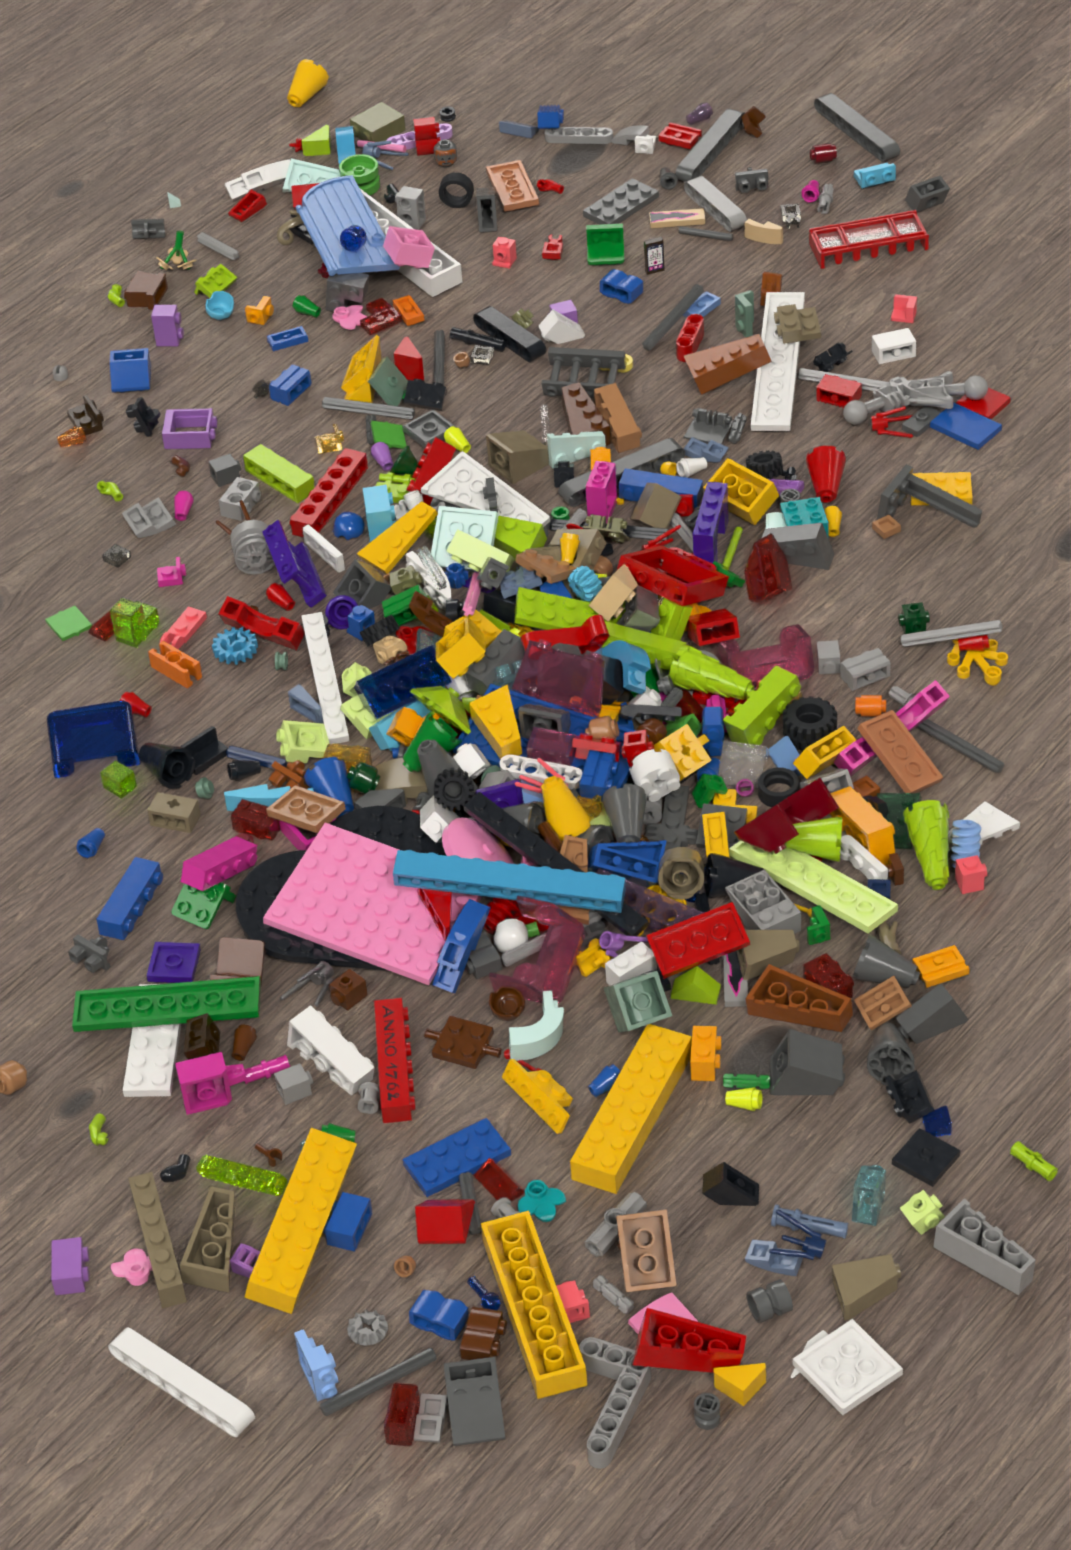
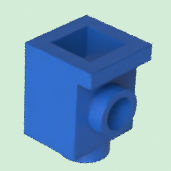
M363 605L355 606L348 615L349 628L347 633L363 641L359 632L375 624L374 611Z

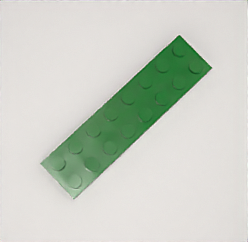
M260 976L76 991L72 1022L73 1031L81 1032L186 1023L188 1019L206 1013L209 1014L213 1021L257 1018L260 1011Z

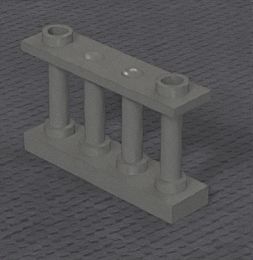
M549 347L548 356L553 369L550 380H542L543 394L562 396L561 387L578 383L580 367H591L588 383L580 382L589 397L594 398V389L615 383L617 370L626 369L625 351ZM561 366H572L569 382L558 381ZM599 368L610 369L607 384L596 383Z

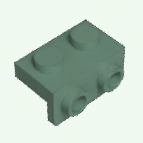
M752 290L735 295V324L737 330L746 338L753 336L754 293Z

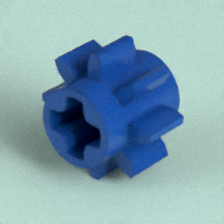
M459 563L450 564L446 567V572H444L450 587L454 589L466 585L465 580L469 579L465 566Z

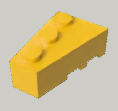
M508 684L469 703L471 719L500 759L505 755L519 756L522 754L521 739Z

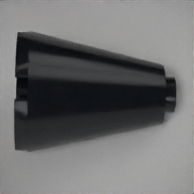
M148 742L139 750L141 762L167 788L177 789L182 787L180 784L185 782V780L189 781L195 769V760L191 756V752L184 747Z
M710 853L705 865L704 876H707V883H704V892L708 898L729 896L725 887L764 869L717 853Z

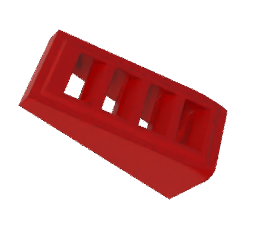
M251 189L228 214L243 222L267 205L266 199L263 195Z

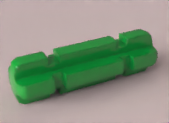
M725 1073L723 1076V1086L725 1088H733V1086H737V1088H756V1086H760V1089H769L770 1076L760 1074V1077H756V1074H737V1076H734L733 1073Z

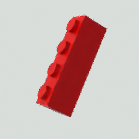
M436 437L432 443L428 442L423 450L425 455L421 456L417 464L420 468L417 467L412 475L414 480L411 479L406 490L409 492L419 490V493L422 494L423 502L430 506L434 497L421 493V488L451 461L456 448Z

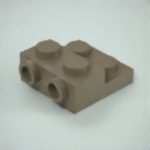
M796 304L777 307V312H774L775 324L779 323V325H776L778 337H782L783 344L821 338V330L815 307L798 310Z

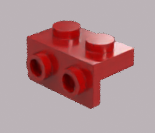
M580 733V736L573 738L572 747L576 748V758L587 759L589 750L614 753L616 762H619L621 742L615 741V738L603 736L601 739L593 738L592 734Z

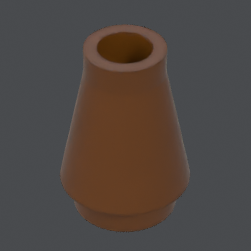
M242 1024L235 1029L233 1052L231 1055L233 1059L238 1061L245 1060L247 1053L257 1039L255 1028Z

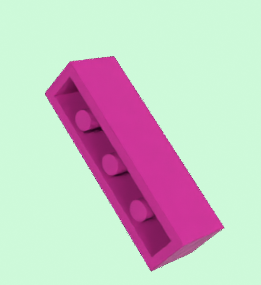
M235 836L183 862L181 882L204 891L254 866L257 861L258 845Z

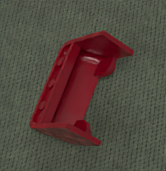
M818 778L748 822L734 833L740 841L768 853L773 851L777 854L786 848L784 843L799 835L793 824L820 820L838 809L839 806L822 779Z

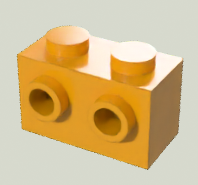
M693 1026L690 1060L691 1081H715L716 1068L720 1069V1054H717V1050H721L722 1042L721 1036H717V1026Z

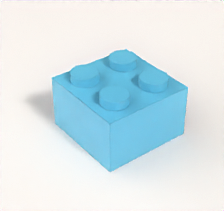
M387 485L363 488L370 542L396 522L394 505H392V492L388 493Z

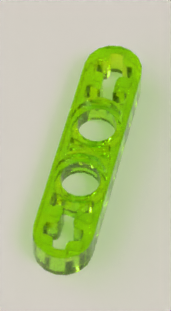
M209 1155L202 1156L196 1166L197 1172L205 1178L274 1196L282 1195L288 1185L287 1179L279 1173Z

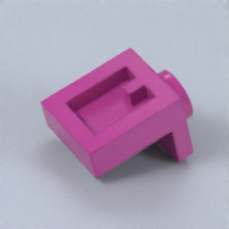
M176 557V566L157 568L159 587L183 584V576H186L185 564H181L180 557Z

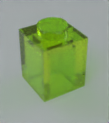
M116 760L100 772L103 788L121 799L137 787L134 771Z

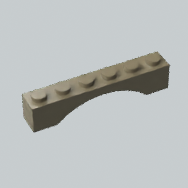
M148 1172L130 1177L128 1180L162 1309L185 1303L187 1301L153 1173Z

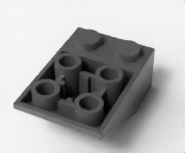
M495 1357L444 1363L453 1446L506 1439Z

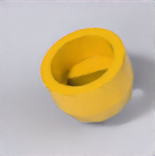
M664 462L660 467L661 474L675 476L677 473L676 463Z

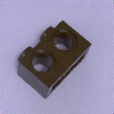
M206 1013L188 1019L186 1021L184 1054L188 1060L219 1053L220 1030L209 1014Z

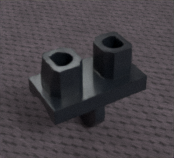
M143 397L137 398L135 404L128 405L126 409L128 418H137L134 422L135 431L137 433L144 432L146 437L152 436V430L159 423L157 420L161 415L159 410L151 409L150 406H147Z

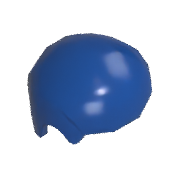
M343 512L335 519L333 533L337 538L344 536L346 540L357 538L363 534L365 528L364 520L356 513Z

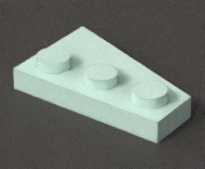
M291 158L283 192H292L291 186L321 183L340 177L339 169Z
M602 431L581 432L579 435L562 433V435L555 436L553 433L547 434L549 465L552 469H554V464H558V461H570L572 463L590 457V449L606 447L605 435Z

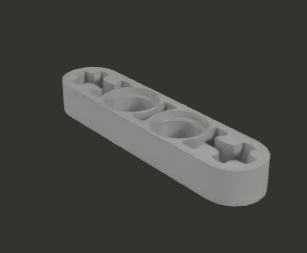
M559 127L545 129L544 131L545 141L548 143L608 144L611 143L613 138L612 129L606 127Z

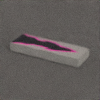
M737 951L723 956L725 1007L747 1006L745 998L748 995V982L743 980Z

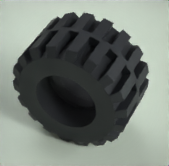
M809 696V698L801 697L799 700L791 701V704H787L786 709L783 710V737L788 736L797 751L802 750L803 752L808 746L837 730V711H835L833 705H830L829 701H823L822 698H813V696Z

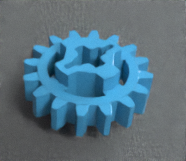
M232 627L231 631L224 629V634L218 633V638H213L212 649L215 658H219V662L226 660L227 664L234 662L237 665L238 661L241 660L245 663V658L252 659V654L257 653V639L255 634H251L249 629L244 632L243 627L239 630Z

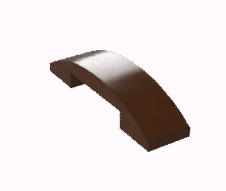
M415 591L409 603L410 609L426 627L443 637L445 626L454 621L432 609L433 601Z

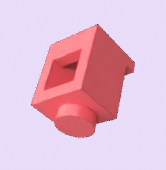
M498 237L493 244L494 261L492 264L494 266L510 269L517 259L515 240L505 237Z
M575 1280L556 1285L570 1323L590 1318L588 1299L585 1298L583 1289L578 1290Z

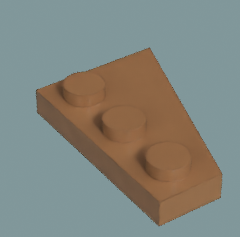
M528 549L523 553L516 554V563L529 571H537L536 575L540 578L547 577V582L550 584L568 579L572 571L576 569L569 562L554 560L549 555H540L536 550Z

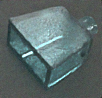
M879 1165L861 1166L854 1184L853 1222L877 1225L886 1185V1170ZM871 1197V1205L864 1202L865 1198Z

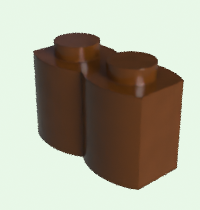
M472 1307L461 1341V1359L474 1360L498 1357L501 1347L499 1339L501 1335H505L507 1321L503 1320L502 1311Z

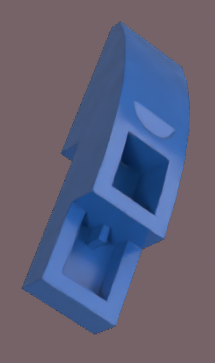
M471 899L467 901L441 950L437 961L440 965L432 985L451 993H456L471 950L476 949L491 907Z

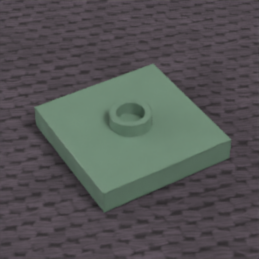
M387 356L381 360L368 382L388 405L398 406L407 388L408 380Z

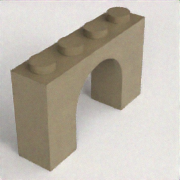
M557 529L549 545L560 546V538H562L563 533L579 535L578 540H580L575 555L576 560L572 566L576 568L588 566L590 570H593L606 545V541L599 530ZM545 576L542 577L543 583L547 581ZM568 579L562 580L572 598L578 600L579 598L569 586ZM540 586L534 587L530 590L540 591Z

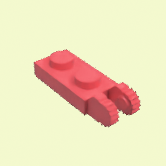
M188 607L171 628L163 634L160 642L171 643L173 647L179 650L206 620V612Z

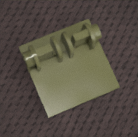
M591 514V516L586 517V524L589 525H583L584 529H598L604 539L610 538L616 543L631 541L623 532V529L627 528V521H624V519L613 517L612 521V517H609L606 526V516L602 517Z

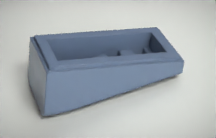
M298 684L288 691L290 708L315 723L323 724L321 707L301 685Z

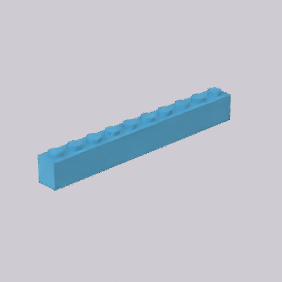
M398 850L393 869V880L396 886L622 913L626 890L625 877L615 874L601 875L595 872H576L571 869H552L548 866L535 867L523 863L510 864L504 861H485L480 858H461L456 855L443 856L436 853H418L413 850Z

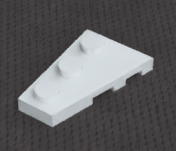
M985 801L963 819L972 820L981 826V832L979 833L981 835L980 845H982V841L994 837L996 839L1007 830L1015 831L1020 828L1019 821ZM953 827L948 832V843L950 849L952 846L957 845L952 843V838L958 837L952 834L953 829H956L957 827Z

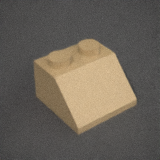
M625 564L610 577L589 604L593 610L602 615L607 621L613 616L617 619L624 610L621 607L624 602L629 603L636 595L634 590L638 584Z

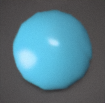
M225 291L213 292L211 298L206 300V313L211 318L217 320L228 318L234 310V298Z

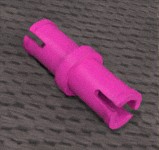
M286 1054L267 1062L262 1060L260 1061L261 1064L245 1069L246 1081L244 1082L248 1084L264 1077L268 1079L271 1078L272 1074L289 1068L290 1064Z

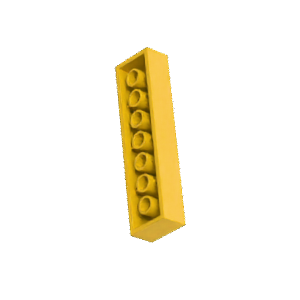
M648 1024L645 1027L570 1160L572 1180L617 1194L691 1059L692 1036Z
M314 1128L310 1129L249 1278L244 1298L292 1314L322 1239L325 1225L331 1216L333 1205L338 1198L353 1160L357 1143Z
M525 1211L481 1223L483 1243L537 1399L587 1386L586 1366L530 1212Z

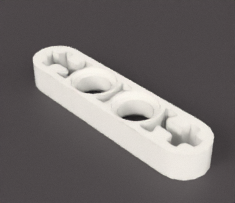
M505 755L500 760V770H508L513 778L520 779L519 776L524 775L541 783H544V780L548 778L546 775L548 771L537 759ZM544 761L561 776L563 773L565 774L563 775L565 777L564 782L568 784L569 789L579 788L582 770L573 766ZM528 767L537 768L534 773H527L525 771Z

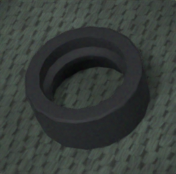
M452 172L442 178L439 187L441 201L452 208L467 206L474 192L473 182L462 173ZM457 184L462 186L467 193L464 196H454L447 192L446 186Z
M771 768L763 772L758 779V797L762 803L769 807L775 806L799 791V778L790 769ZM776 783L786 784L791 787L784 792H773L767 789L768 786Z

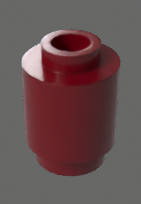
M835 144L814 145L809 151L811 161L814 160L815 164L829 162L837 158Z

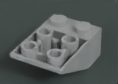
M765 870L725 887L747 930H793L794 934L801 931L800 910Z

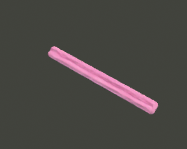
M480 571L478 573L474 572L462 609L465 611V616L473 615L482 587L480 585L482 581L477 579Z

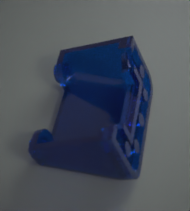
M114 701L57 710L48 714L46 721L55 778L71 775L75 769V762L117 756L119 764L125 767L140 765L137 732L130 703Z

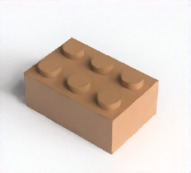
M667 1209L616 1216L626 1292L677 1286Z

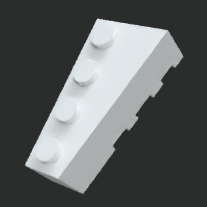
M310 1005L289 1021L287 1046L292 1050L296 1047L301 1050V1057L305 1060L311 1058L315 1062L316 1068L322 1073L328 1071L331 1080L350 1095L355 1094L362 1083L373 1080L375 1067L371 1060L367 1057L364 1058L358 1052L356 1046L342 1036L337 1027H332L326 1021L325 1016L320 1011H316Z

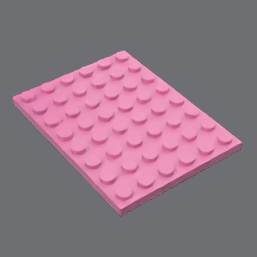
M324 823L263 917L264 924L426 985H430L440 965L437 961L445 944V940L418 894V888L394 885L393 869L399 849L328 823ZM452 892L451 929L467 901L471 899L479 902L482 896Z

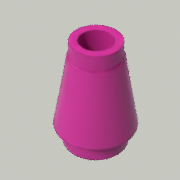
M811 180L802 189L801 195L806 202H814L819 198V183L816 180Z
M179 491L174 497L175 519L179 521L186 520L194 502L190 492Z

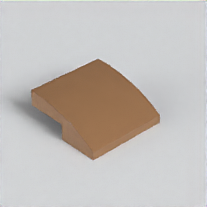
M895 976L854 999L871 1031L912 1006Z

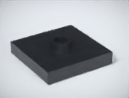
M919 1128L892 1158V1165L933 1187L959 1158L960 1150Z

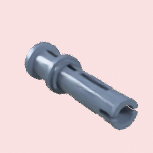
M778 1204L774 1206L771 1226L773 1227L780 1225L789 1227L792 1231H799L798 1227L776 1214V1210L779 1209L815 1232L846 1239L849 1224L847 1222L844 1223L802 1214L803 1212L800 1209L795 1211L780 1208Z

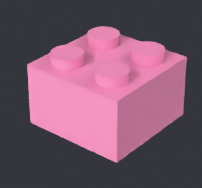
M389 226L383 244L394 264L398 266L408 265L414 268H429L435 249L423 230Z

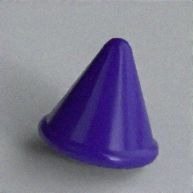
M339 595L331 599L325 610V616L328 618L329 624L340 630L349 628L348 615L358 604L353 598L346 595Z

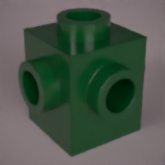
M922 602L902 605L901 614H898L899 626H902L904 634L926 631V623L930 622L928 610L925 611Z

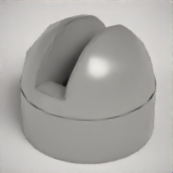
M56 365L53 368L54 380L64 381L68 378V370L65 366Z

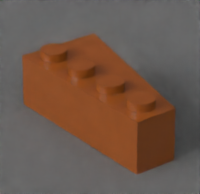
M759 334L684 356L701 395L772 362Z
M768 964L745 998L748 1015L838 1032L843 1031L853 1016L851 998Z

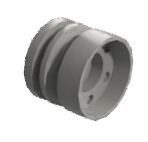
M244 521L238 524L230 535L235 564L239 570L247 574H262L275 565L262 533L268 525L262 521Z

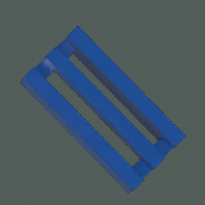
M302 326L267 336V342L272 347V351L309 342Z

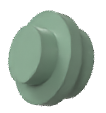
M206 777L196 782L195 789L197 795L200 798H211L214 793L213 783Z

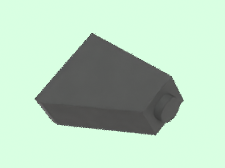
M476 188L479 232L497 231L495 188Z
M941 983L896 1017L901 1024L898 1028L906 1040L911 1037L915 1044L964 1024L969 1020Z

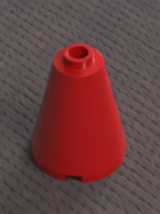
M824 445L815 447L812 453L809 454L808 452L806 455V465L816 497H820L823 503H829L836 499L846 464L845 453L842 450L841 452L837 451L834 446Z

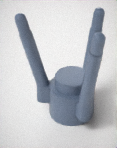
M391 141L367 142L362 151V154L370 155L375 159L379 158L380 154L409 155L407 152L380 150L377 147L391 144ZM377 160L378 165L393 170V167Z

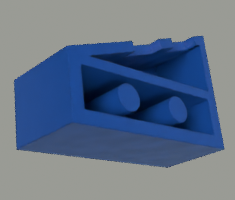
M667 840L597 844L590 848L588 870L603 875L615 874L625 877L627 882L645 887L653 886L658 882L659 863L664 855Z

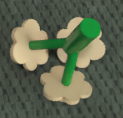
M176 231L175 247L168 250L169 255L165 261L156 257L159 260L158 265L161 266V269L167 270L170 268L173 270L167 264L169 260H172L174 264L184 262V264L177 267L189 270L193 266L192 262L196 261V259L187 261L188 252L182 248L183 231Z

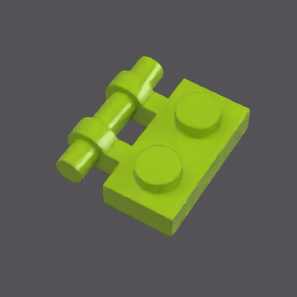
M392 472L387 474L380 473L379 481L384 482H377L376 486L387 485L388 493L392 492L393 503H399L400 500H405L404 495L409 493L406 488L411 479H414L411 474L402 476L395 475Z

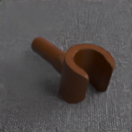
M258 1143L255 1145V1149L268 1158V1164L271 1167L276 1166L275 1157L282 1161L281 1150L277 1148L267 1150Z

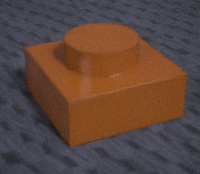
M867 775L852 783L854 790L857 793L859 792L862 797L868 795L874 797L880 794V787Z

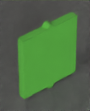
M371 420L374 444L384 442L389 448H405L406 441L402 425Z
M76 606L59 611L58 614L45 619L46 623L62 641L75 635L79 636L80 633L93 628L92 624Z

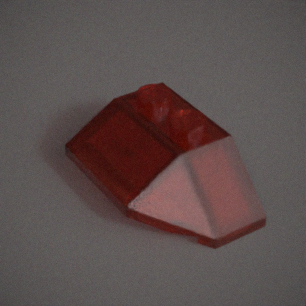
M770 533L753 544V551L744 570L748 596L751 602L774 600L793 589L787 559L774 535Z

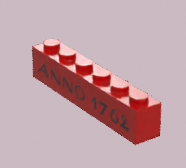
M402 998L375 1000L376 1039L383 1123L412 1121L411 1111L416 1110L415 1097L410 1096V1092H414L413 1078H409V1074H413L412 1060H407V1056H412L411 1043L406 1042V1039L410 1038L409 1024L405 1025V1021H409L408 1007H403Z

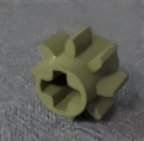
M521 308L511 316L514 322L524 329H527L534 323L531 320L534 315L529 309L524 311Z

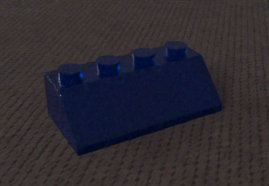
M430 645L356 681L354 689L363 706L375 719H379L418 700L410 693L412 689L435 686L444 687L451 684L452 681L448 673L436 661V651L433 645Z

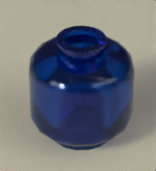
M358 225L347 227L340 235V243L348 251H356L362 248L367 240L365 230Z

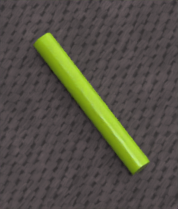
M741 527L735 528L722 563L727 570L730 568L743 532Z

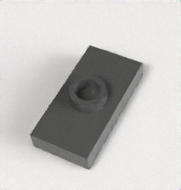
M924 406L902 424V430L918 437L930 428V422L942 412L930 406Z

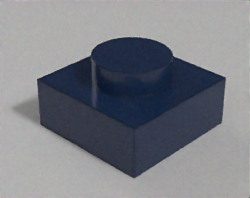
M868 879L869 889L890 900L891 880Z

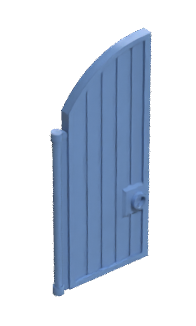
M353 175L323 181L305 193L302 198V205H297L295 209L300 215L330 276L335 274L399 270L400 266L394 264L383 247L386 237Z

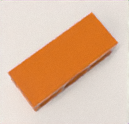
M162 641L159 643L161 655L156 653L157 650L154 648L148 651L151 667L188 689L193 685L190 675L194 676L196 680L202 678L200 662L167 642Z

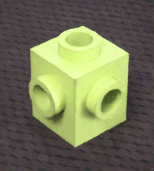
M356 662L349 668H346L342 673L343 692L354 697L373 685L371 671Z
M924 1190L914 1194L907 1203L900 1207L909 1222L921 1235L937 1226L940 1220L945 1217L940 1210L943 1205L934 1194L929 1196Z

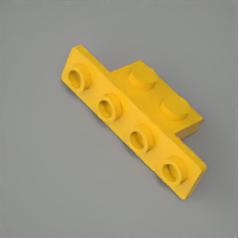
M510 1059L502 1078L557 1134H561L570 1117L563 1107L570 1106L573 1098L566 1092L563 1086L559 1085L552 1078L549 1072L545 1070L527 1072L515 1059Z

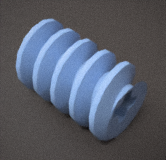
M972 820L953 821V826L957 828L953 829L952 834L958 837L952 838V843L957 845L951 847L952 852L956 853L951 855V859L956 861V859L976 855L979 857V841L981 839L979 833L981 832V826Z

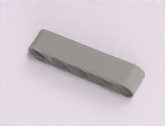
M699 176L684 183L686 194L701 208H704L727 231L731 232L745 226L744 222L747 221L745 213L706 178Z

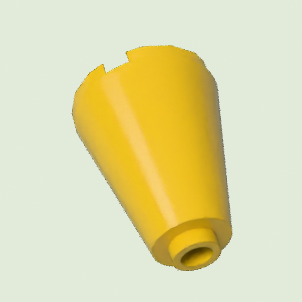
M304 59L297 65L287 95V100L291 106L301 107L326 86L329 76L320 64L316 66L313 64L314 61Z
M556 776L546 778L541 786L546 821L549 822L562 841L565 835L576 837L585 832L591 825L588 813L562 778Z

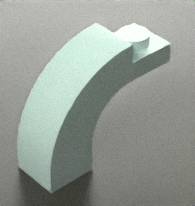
M543 991V1017L540 1021L526 1027L509 1028L510 1059L519 1061L539 1057L550 1051L559 1042L563 1033L564 1008L558 1007V1001L553 1000L552 991Z

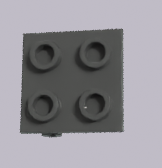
M694 409L692 416L695 418L685 433L684 438L691 439L693 437L706 443L713 440L722 444L734 420H732V416H729L728 413L714 411L712 416V410H709L707 413L706 409Z

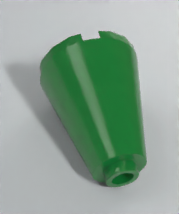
M430 711L402 757L404 760L403 765L410 772L422 770L417 753L421 742L435 740L447 752L462 742L461 738H455L458 734L441 717L438 720L433 717L435 715L434 712Z

